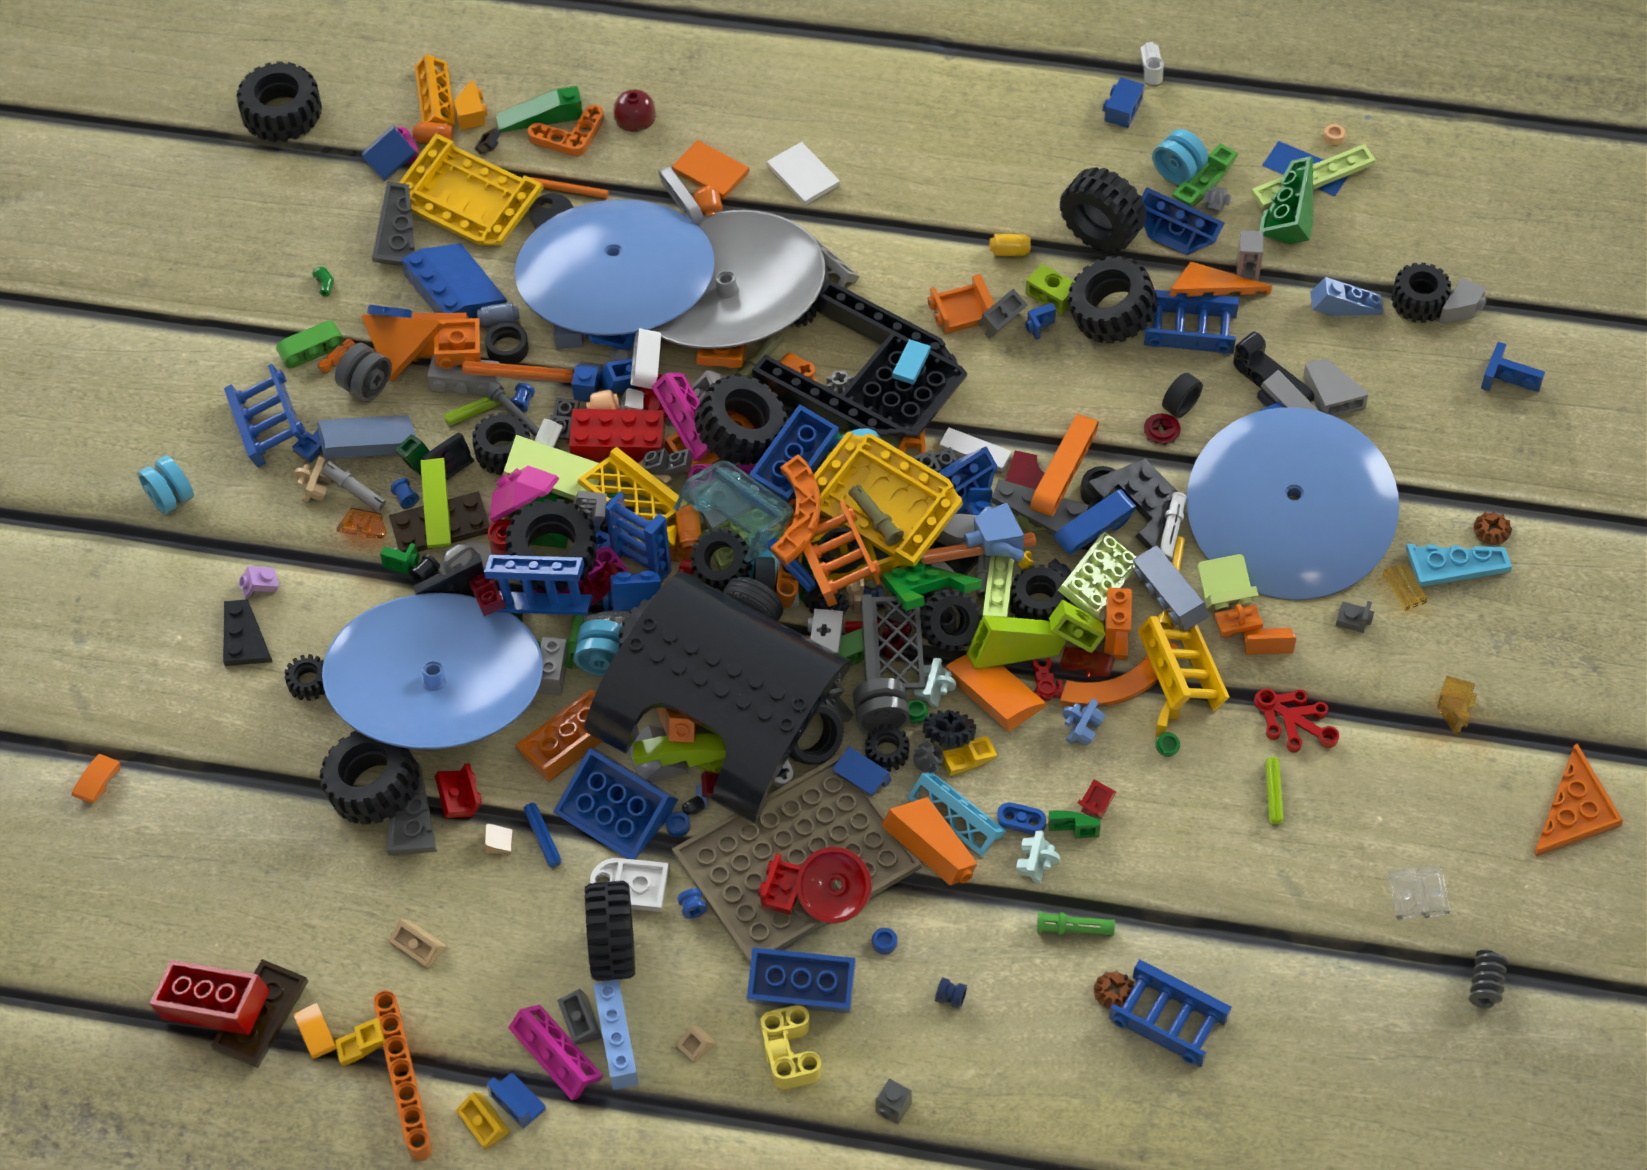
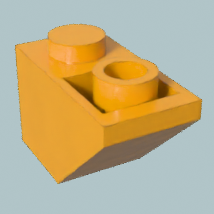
M475 80L470 81L454 100L460 130L484 126V116H488L485 103L481 104L483 100L482 90L476 87Z

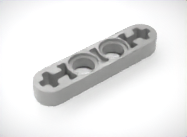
M666 167L659 170L658 174L662 185L684 215L691 219L693 224L702 222L704 219L700 207L672 169Z

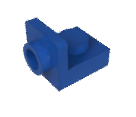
M1050 303L1028 311L1025 325L1028 333H1032L1035 340L1040 339L1041 327H1048L1055 323L1056 308L1054 304Z
M969 488L966 505L969 515H979L985 507H993L991 504L993 493L991 488Z

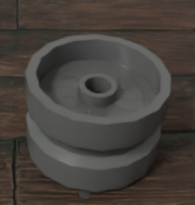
M354 344L344 353L337 365L335 372L336 384L344 390L352 392L359 399L370 401L378 396L386 386L391 375L392 363L389 358L375 352L374 349L366 344Z
M876 678L863 682L853 691L857 727L862 732L867 734L870 732L872 734L873 728L876 727L879 730V725H884V728H888V724H892V729H895L896 726L902 729L910 721L905 686L901 681L894 678Z

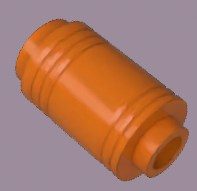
M417 122V126H413L412 136L413 139H416L417 143L428 144L436 133L452 141L453 127L449 126L448 123Z
M692 504L682 505L680 510L676 511L679 544L682 545V549H693V544H698L699 540L697 538L702 535L699 509L694 508Z

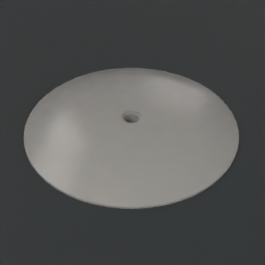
M731 210L715 212V215L707 217L703 215L704 220L697 223V225L703 230L712 245L715 263L712 280L703 296L689 310L674 320L649 330L660 332L661 338L666 341L687 347L704 349L741 346L774 335L798 320L818 297L825 278V262L820 246L804 228L793 221L771 213Z

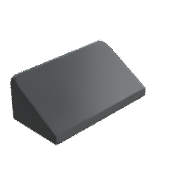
M581 989L557 1000L574 1045L602 1038L588 997Z

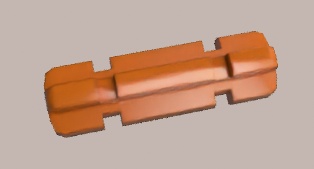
M346 339L341 343L342 346L339 345L326 356L327 359L323 358L318 362L319 370L323 373L329 372L332 369L331 366L335 367L344 353L355 343L351 339Z

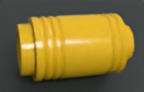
M994 234V238L989 240V250L994 253V256H1025L1030 254V236H1026V234Z

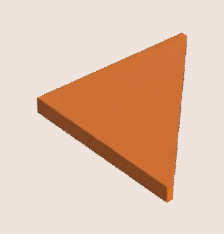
M1190 262L1171 287L1169 295L1175 297L1177 293H1186V296H1202L1203 293L1213 292V296L1229 295V293L1239 291V295H1254L1256 291L1270 294L1272 285Z
M362 315L376 352L389 358L392 363V371L389 378L391 381H394L445 326L444 322L438 320Z
M1578 744L1573 747L1534 852L1536 856L1622 826L1624 822Z

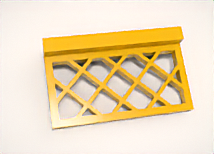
M617 447L610 451L608 458L578 478L577 482L588 492L617 494L622 492L623 494H633L634 500L624 499L625 506L634 507V513L646 520H653L657 516L655 508H659L666 513L665 515L660 514L666 518V522L672 518L676 520V511L680 510V506L685 504L683 498ZM608 467L615 474H605L603 470ZM598 479L600 480V485H592L588 480ZM604 480L616 481L617 487L604 486ZM620 481L627 482L633 488L621 487ZM637 495H643L650 501H640ZM638 507L651 508V514L639 513ZM627 520V522H629V523L633 524L634 526L640 528L639 526H637V525H635L634 523H632V522H630V521Z

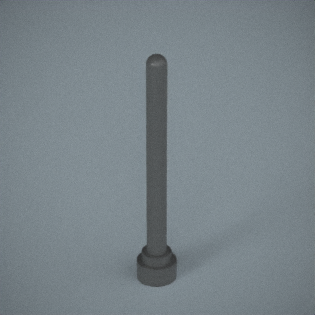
M497 381L492 382L485 389L484 394L491 401L494 400L502 404L514 417L519 416L522 421L526 422L529 432L536 437L540 428L505 396L502 385ZM555 444L554 448L561 450V449Z

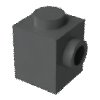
M889 1078L876 1098V1112L883 1118L899 1124L912 1104V1091Z

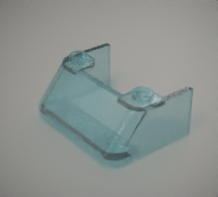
M718 461L688 478L674 507L676 511L689 504L699 512H709L716 509L748 532L746 543L749 546V550L744 559L746 562L751 561L768 549L767 542L780 534L794 512L791 505L727 461Z

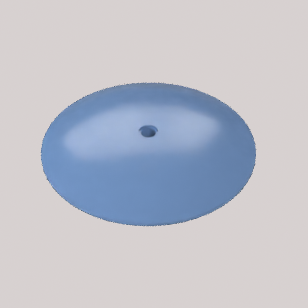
M605 200L574 207L554 216L539 226L528 237L519 251L515 265V279L519 293L525 303L546 321L561 328L583 334L625 335L639 332L638 328L649 330L661 326L689 310L703 296L712 280L715 265L712 245L703 230L697 224H693L687 216L676 210L656 203L639 200Z
M1294 407L1267 409L1252 413L1229 424L1218 432L1201 451L1191 471L1187 487L1186 501L1189 524L1193 536L1206 558L1212 560L1237 554L1243 555L1251 587L1256 586L1258 594L1277 599L1308 600L1321 598L1354 585L1368 575L1384 557L1391 545L1398 523L1399 498L1396 482L1386 459L1368 437L1347 422L1335 416L1311 409ZM1296 496L1298 500H1291L1288 497Z
M426 593L387 601L365 611L348 623L329 646L323 663L322 679L324 691L331 707L346 724L361 734L376 741L403 748L442 749L479 741L497 733L514 722L524 713L538 692L543 675V660L535 637L527 626L513 614L493 612L483 616L475 597L450 593Z

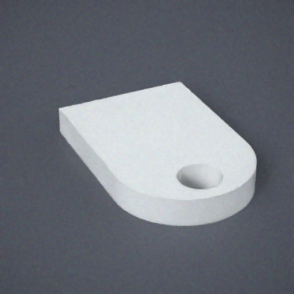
M624 858L607 859L594 868L590 877V883H596L601 877L609 878V882L625 881L629 883L632 909L662 912L669 863Z

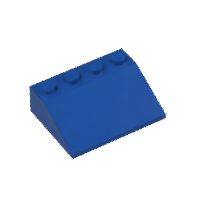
M461 243L419 249L402 258L406 278L434 313H466L469 319L478 318L477 310L481 309V307L507 302L504 295Z
M589 748L553 813L625 858L636 860L664 825L667 816L671 814L679 799L603 752Z

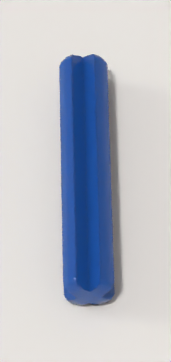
M774 537L769 540L767 548L771 551L770 547L779 539ZM796 558L787 566L781 562L806 591L811 592L817 588V580Z
M536 803L525 805V815L549 867L559 866L562 862L561 857Z

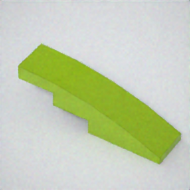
M444 458L421 460L427 547L451 546L450 513Z
M711 733L696 734L694 743L669 741L667 736L636 741L633 744V760L636 766L660 760L662 766L687 761L689 767L724 759L726 756V748L722 740L716 734Z

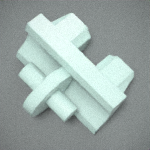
M934 658L932 665H924V679L927 681L925 689L914 690L917 700L927 701L931 708H938L941 695H946L947 691H953L957 684L951 678L952 673L942 667L941 658Z
M1036 831L1034 837L1023 838L1022 852L1024 855H1030L1029 859H1019L1016 866L1020 875L1030 876L1034 883H1041L1044 869L1050 870L1051 865H1056L1060 861V855L1054 851L1055 846L1050 845L1043 838V831Z

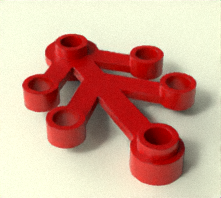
M1271 689L1260 690L1255 695L1254 704L1258 710L1264 712L1267 723L1266 736L1269 739L1277 740L1281 735V727L1276 723L1274 713L1276 712L1283 717L1288 736L1286 746L1290 752L1296 753L1300 751L1302 746V740L1298 737L1295 725L1319 738L1320 744L1325 748H1332L1337 745L1339 732L1335 727L1326 726L1320 728L1303 717L1314 715L1319 719L1325 718L1328 713L1326 703L1317 702L1315 705L1303 706L1307 702L1308 695L1301 689L1292 693L1277 695ZM1297 696H1301V697H1303L1304 699L1299 700V699H1297L1296 697H1297ZM1293 702L1296 706L1301 707L1287 708L1282 704ZM1321 708L1324 712H1318L1317 709ZM1270 730H1276L1277 733H1271ZM1296 742L1298 746H1292L1290 743Z

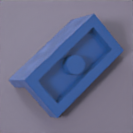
M850 746L833 767V771L870 796L874 795L880 785L887 787L892 781L887 770Z
M513 1073L509 1074L501 1082L496 1078H492L486 1084L489 1095L523 1129L546 1110L545 1104Z

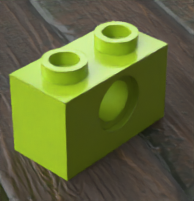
M1041 264L1026 280L1025 294L1043 305L1053 303L1056 312L1062 315L1069 308V288L1074 281L1061 275L1055 269Z
M1063 599L1049 617L1053 633L1090 653L1095 650L1105 636L1101 620Z

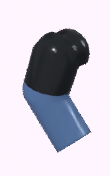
M701 784L696 786V796L682 805V811L687 815L698 814L707 808L708 798L702 797Z

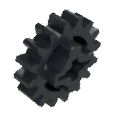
M937 710V714L931 712L929 717L925 716L922 732L925 733V738H931V743L939 742V746L945 744L949 748H952L953 745L962 747V743L969 745L970 740L974 741L976 724H974V719H968L967 714L960 715V711L954 713V711L947 710L943 713L941 710Z

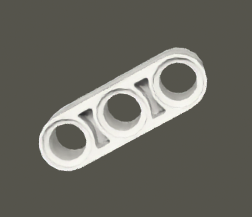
M638 328L639 332L636 333L634 340L631 385L652 389L658 376L661 333Z

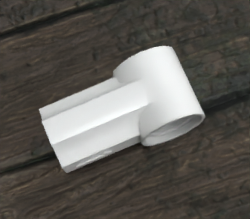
M1147 42L1144 46L1140 47L1144 80L1147 84L1158 85L1163 81L1164 62L1160 56L1159 46L1153 42Z
M544 418L534 441L554 448L563 426Z

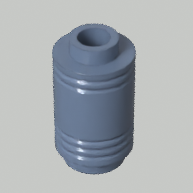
M513 302L483 306L477 310L480 327L485 329L492 328L499 323H516V319H520L518 306H514Z

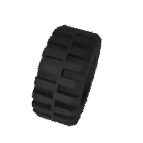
M277 61L276 64L266 63L263 67L258 66L254 68V72H249L244 77L245 80H242L239 84L236 96L241 119L245 128L252 135H257L259 139H268L270 142H276L277 140L288 142V139H298L301 134H307L310 131V127L313 128L321 116L322 104L317 82L313 75L300 65L296 66V64L291 62L284 64L283 61ZM277 98H293L292 101L281 106L266 105L271 100Z
M1093 167L1081 171L1060 197L1061 216L1066 221L1068 229L1074 232L1073 235L1077 239L1079 237L1083 240V243L1087 246L1091 245L1093 249L1102 250L1107 253L1111 251L1118 252L1125 249L1145 226L1147 218L1146 206L1143 204L1142 196L1138 195L1137 189L1131 186L1126 178H1121L1118 176V173L1114 171L1109 172L1106 168L1099 169L1098 167Z
M1110 256L1105 257V260L1102 261L1098 259L1094 261L1093 265L1084 267L1083 272L1076 275L1074 278L1075 283L1072 282L1069 288L1068 306L1078 328L1086 337L1103 343V341L1108 344H1112L1114 341L1124 342L1128 337L1133 338L1137 336V332L1143 331L1147 328V323L1152 321L1158 306L1157 293L1148 272L1142 264L1137 263V261L1131 258L1126 260L1125 257L1117 256V258H1113ZM1128 292L1126 298L1117 305L1108 308L1097 307L1110 294Z
M735 375L726 376V378H720L715 383H712L696 408L694 421L696 423L697 434L700 433L699 438L703 444L706 443L707 449L711 453L715 452L721 460L724 458L729 460L728 463L736 464L739 462L740 465H749L750 462L752 464L758 463L786 424L787 415L786 412H783L785 408L782 401H778V395L775 392H771L768 385L765 383L762 385L758 382L759 380L755 378L748 379L744 375H739L738 377ZM726 411L737 412L745 416L755 429H748L738 425L729 417Z
M551 498L544 499V502L541 503L534 501L530 503L531 507L527 508L524 506L521 508L519 516L517 514L514 515L510 520L511 525L507 526L505 538L506 554L539 556L531 551L529 548L530 544L537 537L544 534H561L570 539L574 545L566 554L559 557L583 558L584 567L580 580L584 581L588 577V571H592L597 557L596 531H594L592 520L588 519V514L582 509L578 511V506L573 503L568 505L565 504V500L557 499V502L551 501ZM531 580L534 590L539 591V588H542L544 592H547L544 580ZM554 581L558 592L566 591L567 581Z
M353 731L347 738L342 737L338 740V744L330 748L328 751L329 756H325L322 762L324 768L320 769L319 777L321 778L320 785L335 811L343 819H348L349 822L358 824L359 821L362 825H369L373 821L377 824L384 822L383 819L387 817L389 819L395 817L396 812L399 810L403 811L407 807L406 803L408 800L411 801L415 795L414 790H417L419 785V768L409 748L382 743L358 731ZM378 765L387 766L384 773L373 783L362 787H353L358 776L365 770Z
M625 881L590 883L585 886V915L591 978L596 981L630 979L635 976V949L629 883Z

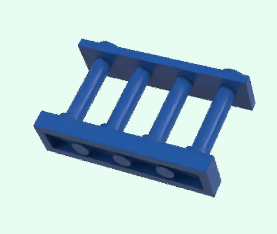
M1155 290L1158 297V306L1156 312H1154L1152 328H1145L1144 345L1234 354L1236 336H1229L1230 318L1237 317L1239 297L1207 294L1202 296H1186V293H1177L1175 297H1171L1169 295L1170 291ZM1163 312L1176 313L1175 331L1161 329ZM1185 314L1199 315L1197 333L1184 331ZM1208 316L1221 317L1220 335L1206 334Z
M273 364L268 365L271 373L270 378L244 391H237L232 384L224 388L247 455L257 467L266 464L263 457L266 450L293 436L302 445L306 443L303 435L306 433L305 427L300 420L298 421L284 384L287 382L283 371L281 369L277 370ZM274 385L276 386L278 394L250 408L245 407L244 403L247 402V399ZM280 402L282 403L284 411L255 426L251 424L250 420L253 419V416ZM288 419L289 429L263 442L257 440L259 433Z
M619 492L607 502L605 508L610 547L619 558L625 555L649 571L658 572L662 583L672 571L666 518L660 514H657L653 520L649 521L625 508L624 494ZM627 520L630 521V522H632V523H634L635 525L639 526L640 528H638V527L634 526L633 524L627 522Z
M489 555L484 570L486 579H498L501 589L500 595L506 606L496 612L588 615L592 595H581L577 583L580 580L584 567L583 558ZM508 579L521 580L524 593L511 592ZM531 580H544L547 593H534ZM554 581H567L570 594H557Z
M1139 959L1134 967L1132 977L1137 982L1122 1008L1115 1004L1111 1006L1109 1019L1120 1028L1126 1027L1181 1056L1185 1062L1202 1067L1206 1052L1201 1050L1215 1023L1226 1024L1232 1006ZM1151 987L1160 994L1144 1020L1131 1012L1144 989ZM1174 999L1182 1003L1183 1007L1167 1032L1154 1024L1167 1001ZM1197 1011L1205 1015L1206 1019L1192 1044L1178 1038V1035L1191 1012Z

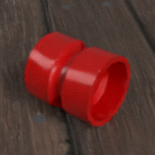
M508 519L497 520L489 526L488 537L492 555H507L505 543L507 526L511 525Z

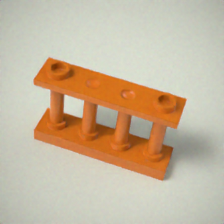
M844 500L839 502L844 513L817 525L810 541L814 540L813 537L846 522L849 523L852 531L819 546L816 544L812 546L809 542L803 550L828 607L837 604L834 594L838 593L837 590L865 577L873 575L876 584H881L878 574L882 573L877 560L871 561L854 524L857 517L852 507L847 509ZM856 539L860 547L859 549L826 564L825 562L819 563L818 559L822 557V554ZM862 557L865 558L868 566L838 580L827 581L826 576L830 575L829 572Z

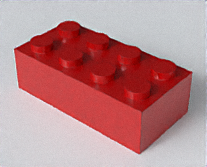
M573 409L569 441L570 453L601 463L609 457L610 451L617 447L635 462L639 463L644 459L645 453L664 448L666 430L664 410Z
M170 960L149 1004L163 1020L249 1035L270 990L258 974Z

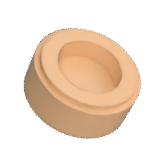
M1328 125L1324 130L1323 139L1330 145H1340L1345 140L1346 131L1340 125Z

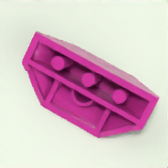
M529 465L521 470L516 468L509 476H502L496 483L497 489L492 493L490 520L492 522L500 520L547 495L560 478L557 475Z

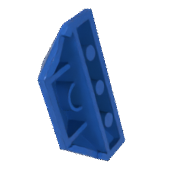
M1146 187L1142 195L1147 214L1144 228L1150 239L1185 255H1190L1216 243L1225 222Z
M987 446L956 460L938 472L951 481L958 496L962 499L963 505L956 514L968 512L966 505L969 488H991L994 473H996L998 466Z

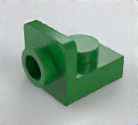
M413 543L410 544L406 553L399 549H391L385 546L380 553L383 567L409 575V570L412 567L417 566L420 557L416 544Z

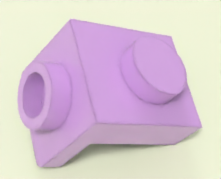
M248 566L239 579V587L242 589L244 598H250L253 591L276 592L279 584L275 569Z

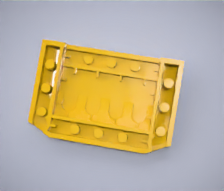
M437 133L399 182L409 184L411 213L476 245L502 246L544 189L542 183L525 175L523 178L518 177L457 148L453 141Z
M847 432L814 474L819 487L820 513L832 519L843 514L844 512L839 502L844 500L847 509L852 507L857 517L854 524L860 537L907 566H916L963 505L961 497L958 496L948 478L873 434L859 436L853 435V432ZM857 484H860L884 514L890 515L894 525L902 529L904 536L897 544L887 546L884 537L873 529L872 521L848 494L853 486L856 487ZM848 522L840 525L842 527L850 528Z

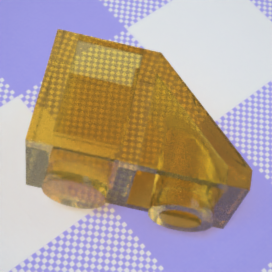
M1446 675L1437 708L1454 734L1460 735L1461 728H1467L1471 716L1470 713H1467L1468 707L1473 708L1477 694L1472 693L1475 683Z

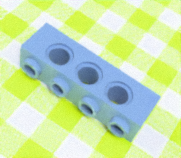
M619 979L593 984L612 1089L638 1085Z

